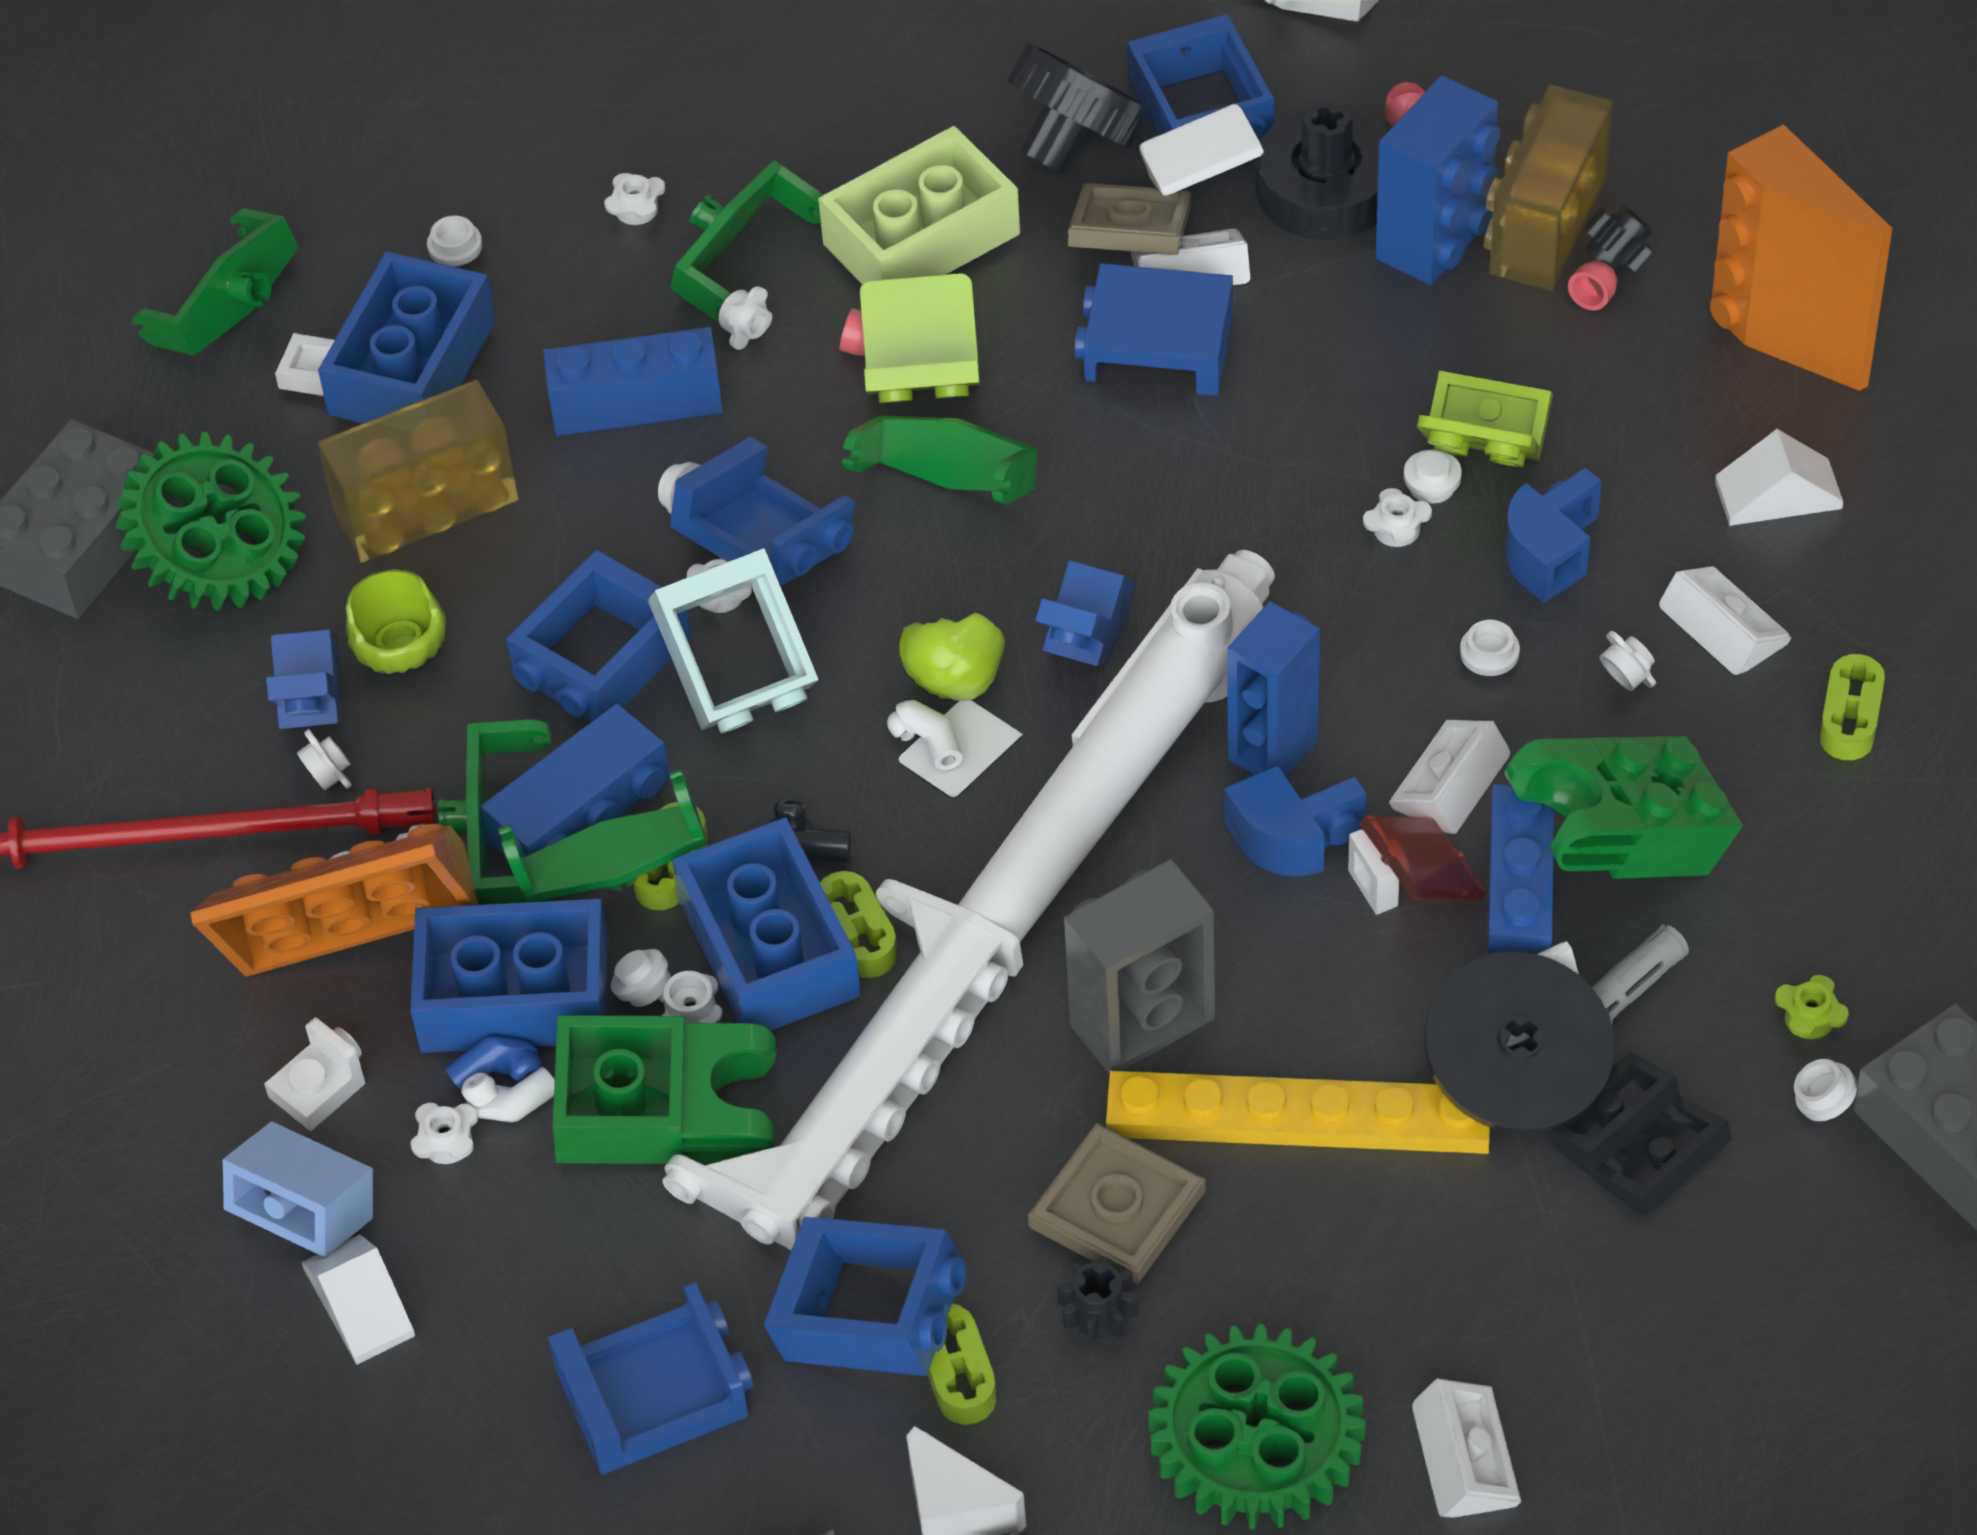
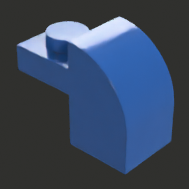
M1586 467L1569 479L1554 483L1543 496L1528 483L1524 484L1514 494L1508 507L1505 544L1507 566L1515 579L1542 603H1546L1587 575L1590 536L1582 529L1598 519L1601 480Z
M1069 560L1057 602L1043 598L1040 602L1035 621L1049 628L1042 651L1091 665L1102 666L1110 657L1122 632L1137 583L1124 575Z
M331 630L271 635L274 676L266 677L268 701L277 705L279 729L339 724L341 720V674L337 635Z
M1275 766L1224 788V825L1244 855L1260 868L1284 876L1312 875L1324 871V852L1326 847L1344 844L1349 841V834L1366 828L1367 793L1357 779L1352 777L1301 800L1280 768Z

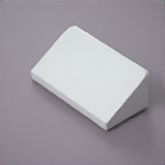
M1232 104L1147 140L1140 145L1139 149L1151 181L1161 194L1165 196L1257 158L1264 153L1245 114L1237 104Z
M1236 228L1183 236L1178 255L1131 251L1134 267L1233 275V285L1244 284L1250 281L1247 243Z
M1714 566L1677 571L1659 603L1660 608L1735 675L1744 673L1788 645L1792 638L1785 629Z
M1446 720L1389 801L1392 809L1449 834L1457 833L1510 755L1509 747L1494 721Z
M1436 1379L1414 1400L1412 1409L1439 1515L1441 1517H1460L1517 1507L1521 1503V1498L1492 1387Z

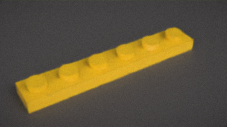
M1110 1071L1106 1128L1127 1139L1488 1154L1490 1127L1471 1119L1457 1109L1445 1097L1437 1084Z

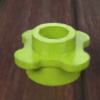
M1815 975L1811 977L1809 982L1801 985L1792 986L1785 984L1777 989L1775 1003L1785 1009V1023L1794 1035L1805 1039H1818L1826 1036L1833 1027L1839 1028L1846 1024L1849 1015L1848 1008L1837 1001L1833 993L1835 984L1829 977ZM1814 1003L1817 1007H1809L1806 1004Z

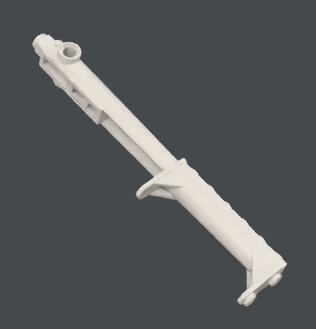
M1239 550L1235 554H1228L1217 570H1201L1197 568L1184 587L1175 594L1169 607L1072 733V749L958 905L896 880L887 879L883 881L876 891V898L887 912L915 928L920 948L919 955L780 1146L705 1166L685 1156L673 1155L665 1166L667 1175L663 1179L665 1188L673 1196L689 1204L694 1203L698 1199L740 1222L744 1230L757 1241L768 1245L775 1241L790 1250L793 1248L804 1217L833 1219L836 1205L849 1188L855 1189L864 1180L870 1167L871 1158L884 1141H891L898 1134L904 1123L906 1111L919 1093L922 1095L926 1094L933 1087L939 1075L940 1065L954 1047H961L967 1041L972 1032L974 1020L988 1001L994 1002L1003 992L1008 975L1016 976L1023 967L1020 947L1021 940L1202 705L1227 697V647L1263 609L1262 604L1269 596V586L1275 578L1272 567L1265 559L1252 551Z

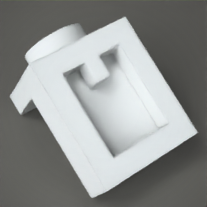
M316 1017L305 1025L310 1045L265 1083L268 1097L309 1131L317 1127L365 1085L359 1062L362 1052L356 1041L342 1028L337 1027L331 1030Z

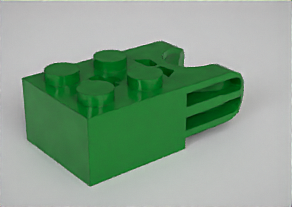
M1687 736L1538 739L1525 744L1513 756L1504 772L1506 779L1518 798L1523 801L1545 804L1557 810L1566 818L1554 840L1548 845V849L1557 864L1565 871L1608 870L1613 879L1708 876L1743 827L1740 819L1729 804L1725 793L1719 788L1700 758L1697 749L1691 744Z
M557 1015L553 1136L556 1163L667 1164L673 1155H682L700 1164H713L774 1148L775 1128L763 1111L730 1105L718 1098L716 1094L729 1083L765 1076L776 1060V1037L765 1026L758 1024L685 1023L684 1016Z

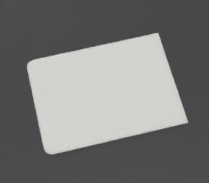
M960 700L945 714L951 721L963 756L959 766L951 770H938L934 765L927 741L922 737L899 757L901 764L951 797L958 796L1023 735L972 700Z

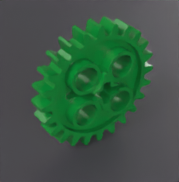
M202 432L197 445L192 446L184 434H179L174 445V451L167 444L160 441L155 448L153 457L143 453L135 468L136 471H129L123 484L126 490L121 491L116 505L123 510L116 521V528L128 531L120 546L122 550L139 551L131 566L133 570L150 567L153 570L147 585L153 587L163 580L170 583L168 599L173 600L183 590L189 592L191 608L198 606L202 596H208L214 610L220 611L226 596H230L234 604L240 609L244 607L249 597V592L261 601L265 598L270 585L277 588L281 586L287 574L285 570L292 571L299 557L295 551H299L305 539V535L298 531L306 518L305 513L293 510L297 505L300 494L299 492L282 491L289 478V474L286 472L272 476L268 472L274 459L272 456H267L258 462L251 459L254 444L249 442L240 452L232 450L231 435L226 434L220 446H212L208 433ZM224 484L230 486L237 492V494L231 495L225 493L218 487V485ZM163 497L175 498L182 502L184 507L172 506ZM237 534L251 536L258 545L245 543ZM183 547L196 548L203 553L205 558L191 556Z
M1258 1324L1253 1339L1244 1340L1241 1331L1236 1325L1231 1326L1229 1343L1221 1345L1210 1333L1206 1334L1205 1353L1201 1355L1187 1346L1182 1349V1365L1184 1369L1167 1364L1164 1368L1166 1386H1154L1153 1407L1156 1409L1149 1410L1148 1412L1149 1431L1153 1432L1150 1435V1447L1152 1456L1161 1457L1159 1459L1160 1477L1162 1479L1176 1477L1174 1485L1175 1496L1178 1499L1196 1492V1513L1199 1515L1208 1511L1214 1504L1221 1506V1524L1226 1526L1233 1519L1237 1511L1246 1513L1248 1527L1255 1530L1259 1522L1260 1513H1269L1278 1528L1284 1526L1285 1509L1293 1508L1304 1520L1310 1518V1498L1313 1497L1327 1506L1333 1503V1486L1331 1483L1348 1487L1351 1471L1349 1465H1360L1362 1445L1358 1442L1365 1441V1420L1359 1418L1363 1415L1362 1395L1352 1394L1354 1380L1352 1373L1336 1375L1338 1356L1335 1353L1326 1355L1319 1360L1315 1359L1316 1339L1314 1338L1305 1341L1299 1348L1292 1346L1290 1328H1285L1277 1341L1268 1340L1264 1324ZM1233 1384L1248 1388L1239 1393H1230L1223 1390L1224 1387ZM1300 1402L1311 1406V1408L1303 1411H1294L1285 1406ZM1210 1440H1221L1228 1444L1220 1449H1208L1202 1446L1204 1442ZM1274 1458H1284L1291 1461L1292 1464L1279 1468L1272 1467L1265 1462Z

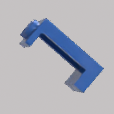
M1100 263L1096 286L1087 285L1084 295L1083 317L1084 319H1089L1087 327L1078 326L1075 340V359L1084 360L1085 381L1097 382L1101 362L1196 371V394L1218 396L1233 318V275Z
M749 437L675 481L670 527L727 562L764 548L781 587L794 578L805 575L812 567L831 555L842 552L847 547L854 532L852 518L855 501L843 495L821 509L765 476L764 469L768 447Z
M696 1282L683 1287L686 1303L682 1307L583 1346H580L573 1328L548 1337L555 1371L601 1475L748 1417L744 1391L753 1388L748 1367L740 1351L728 1353L722 1338L729 1336V1331L720 1306L715 1299L705 1303Z

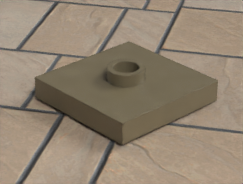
M1085 183L1082 186L1068 229V247L1178 255L1191 210V192L1179 190L1165 196L1161 194L1158 188Z
M1096 1123L1028 1214V1227L1093 1262H1099L1102 1257H1107L1108 1263L1116 1268L1119 1273L1130 1270L1133 1276V1283L1138 1285L1205 1193L1206 1182L1199 1175Z

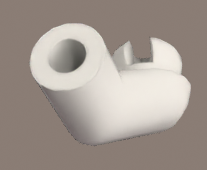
M907 700L897 704L896 711L891 713L887 720L888 729L895 738L901 737L902 741H908L917 734L926 739L934 765L938 770H951L960 765L963 756L948 717L916 700Z
M544 1067L539 1068L514 1087L495 1085L493 1078L489 1077L486 1073H477L465 1080L461 1093L467 1100L466 1104H470L476 1109L478 1118L516 1122L554 1097L555 1080Z

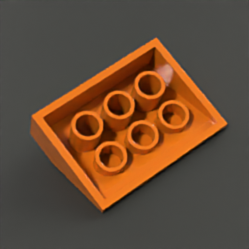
M1783 124L1728 152L1710 311L1716 322L1722 328L1729 329L1744 345L1860 391L1869 384L1893 228Z
M428 824L414 828L408 833L406 838L388 843L382 841L363 842L353 846L349 850L350 854L329 860L320 857L303 859L294 863L290 871L269 877L264 874H251L240 877L232 883L233 887L214 892L192 910L190 914L192 924L245 977L414 930L416 908L478 905L465 843L451 825L443 827L439 824Z

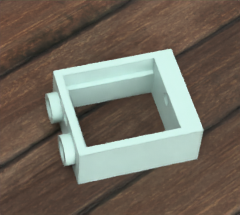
M764 548L657 589L648 599L701 731L717 725L720 733L723 734L754 721L750 711L770 703L775 712L802 703L808 699L804 690L810 688L819 680ZM751 585L789 678L714 707L677 614Z

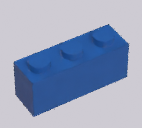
M711 327L543 350L548 394L556 436L723 413Z
M1271 601L1267 603L1227 647L1228 760L1253 775L1278 766L1285 777H1287L1318 742L1320 628L1313 625L1302 614L1289 612Z
M616 703L480 806L488 843L506 857L502 846L503 840L498 828L511 824L526 857L601 821L620 818L642 800L655 796L661 790L664 783L670 780L664 742Z
M1493 784L1487 955L1499 952L1538 954L1551 948L1553 855L1548 849V845L1554 840V809L1545 804L1521 800L1517 797L1511 785Z

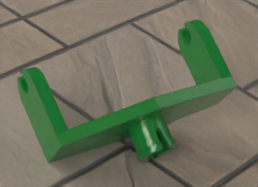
M775 160L730 201L726 207L716 201L715 197L708 194L703 199L705 203L700 201L690 217L689 223L699 227L704 233L676 264L670 289L717 322H719L721 307L731 294L702 272L730 245L770 196L805 221L812 224H821L818 198L823 195Z
M246 208L239 209L231 217L230 222L233 225L239 224L242 226L236 232L242 240L216 259L176 315L146 308L141 309L132 318L133 325L140 324L143 326L138 335L152 346L195 356L252 313L255 308L263 306L261 299L268 301L272 284L299 249L284 216Z
M877 416L852 429L843 445V449L851 451L849 458H843L842 460L844 468L848 471L860 473L880 462L947 489L992 491L994 501L1003 504H1011L1035 490L1037 448L959 418Z
M527 719L467 724L466 799H439L438 808L442 811L438 812L439 825L443 827L451 825L458 835H467V855L478 905L526 903L514 875L487 877L488 839L480 806L487 802L486 755L532 752L548 747L551 744V732H549V725L545 722ZM553 898L545 899V900H540V901H535V902L551 901Z
M682 769L669 772L679 806L601 821L526 857L512 825L498 828L503 840L502 846L525 902H535L602 888L618 891L621 890L619 885L623 883L628 888L637 880L638 876L706 845L707 841L699 813Z

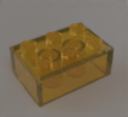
M1550 84L1540 105L1532 104L1530 106L1524 123V137L1521 142L1515 140L1512 142L1506 158L1505 175L1503 179L1495 178L1493 180L1487 197L1486 210L1493 212V218L1488 225L1484 240V249L1491 250L1490 274L1553 291L1607 178L1612 100Z
M478 380L318 442L335 517L360 563L382 554H388L397 548L432 534L443 532L452 526L487 512L496 511L502 506L518 500L505 427Z

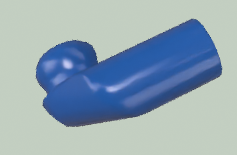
M488 1036L445 1069L457 1087L462 1090L465 1080L474 1074L486 1073L488 1075L491 1072L510 1075L519 1083L543 1067V1063L539 1058L538 1049L526 1040Z

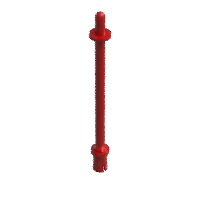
M374 787L366 788L365 794L360 795L356 801L29 830H26L20 815L10 817L8 823L9 831L0 832V856L10 855L15 870L26 867L28 854L352 825L359 826L363 831L368 830L370 836L382 835L383 829L436 824V804L432 803L435 796L433 787L380 793L379 788Z

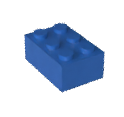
M1441 75L1379 141L1377 260L1432 286L1446 269L1452 270L1457 266L1465 248L1477 235L1483 236L1489 230L1496 214V208L1492 205L1493 186L1498 176V168L1494 166L1495 147L1500 138V128L1497 127L1498 101Z
M386 251L318 369L328 415L431 440L496 322L488 275Z
M787 818L672 859L679 904L737 1023L758 1024L772 1031L861 997L856 953Z
M601 899L416 908L410 1011L421 1053L470 1050L488 1036L526 1040L535 1047L556 1046L557 1015L608 1016L609 938Z

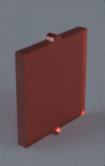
M1365 816L1359 823L1381 854V861L1392 869L1413 899L1480 900L1487 892L1464 861V854L1456 850L1433 818Z

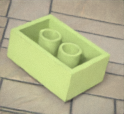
M955 126L818 198L823 244L862 285L865 282L875 280L946 275L1020 234L1018 188Z

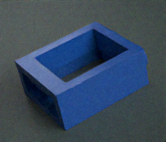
M1228 14L1127 42L1128 81L1138 100L1151 109L1147 117L1157 136L1227 107L1224 106L1177 120L1160 88L1222 70L1240 101L1235 104L1242 109L1259 141L1274 124V98ZM1188 47L1186 50L1179 52L1182 48Z
M596 550L506 638L511 661V672L514 678L527 690L533 692L539 690L554 699L568 714L576 718L584 717L593 722L616 703L624 708L672 659L648 602L653 592L662 587ZM594 605L639 630L595 676L550 650ZM688 610L678 613L677 617L689 642L692 639L689 614Z
M804 1217L766 1317L764 1327L781 1357L787 1362L927 1376L935 1351H940L945 1343L947 1335L946 1320L954 1297L959 1296L963 1291L966 1281V1265L963 1258L959 1256L945 1229ZM844 1263L916 1270L897 1324L825 1317Z

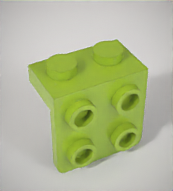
M948 274L865 282L861 286L860 300L866 361L864 375L866 392L868 394H878L879 403L913 401L912 391L935 389V399L969 396L968 386L980 385L973 290L971 279L967 275Z
M1439 371L1430 416L1419 415L1417 428L1428 440V443L1434 445L1435 450L1445 451L1453 456L1467 457L1469 448L1485 451V454L1490 455V461L1494 463L1524 467L1525 459L1540 461L1553 393L1543 389Z

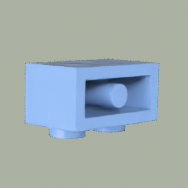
M271 1121L223 1158L224 1210L318 1255L327 1257L373 1219V1168Z

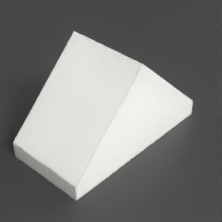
M1779 429L1773 431L1715 477V485L1729 526L1838 510L1843 507V499L1829 459Z
M359 1234L346 1240L327 1257L317 1254L302 1262L304 1271L356 1365L415 1336L413 1327L377 1247Z
M915 1426L907 1434V1444L922 1535H1001L1015 1531L1022 1532L1026 1526L1024 1493Z

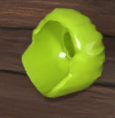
M397 569L373 573L359 581L349 593L345 608V637L348 640L347 645L360 663L382 674L404 673L409 669H417L424 665L427 659H432L436 656L437 650L441 648L445 639L446 616L441 605L419 575L411 571Z
M976 612L958 622L941 618L935 623L923 625L917 622L904 627L899 642V654L903 667L907 674L915 680L916 684L930 694L938 695L939 698L962 701L973 700L986 692L994 681L1005 648V637L1002 631L986 617Z

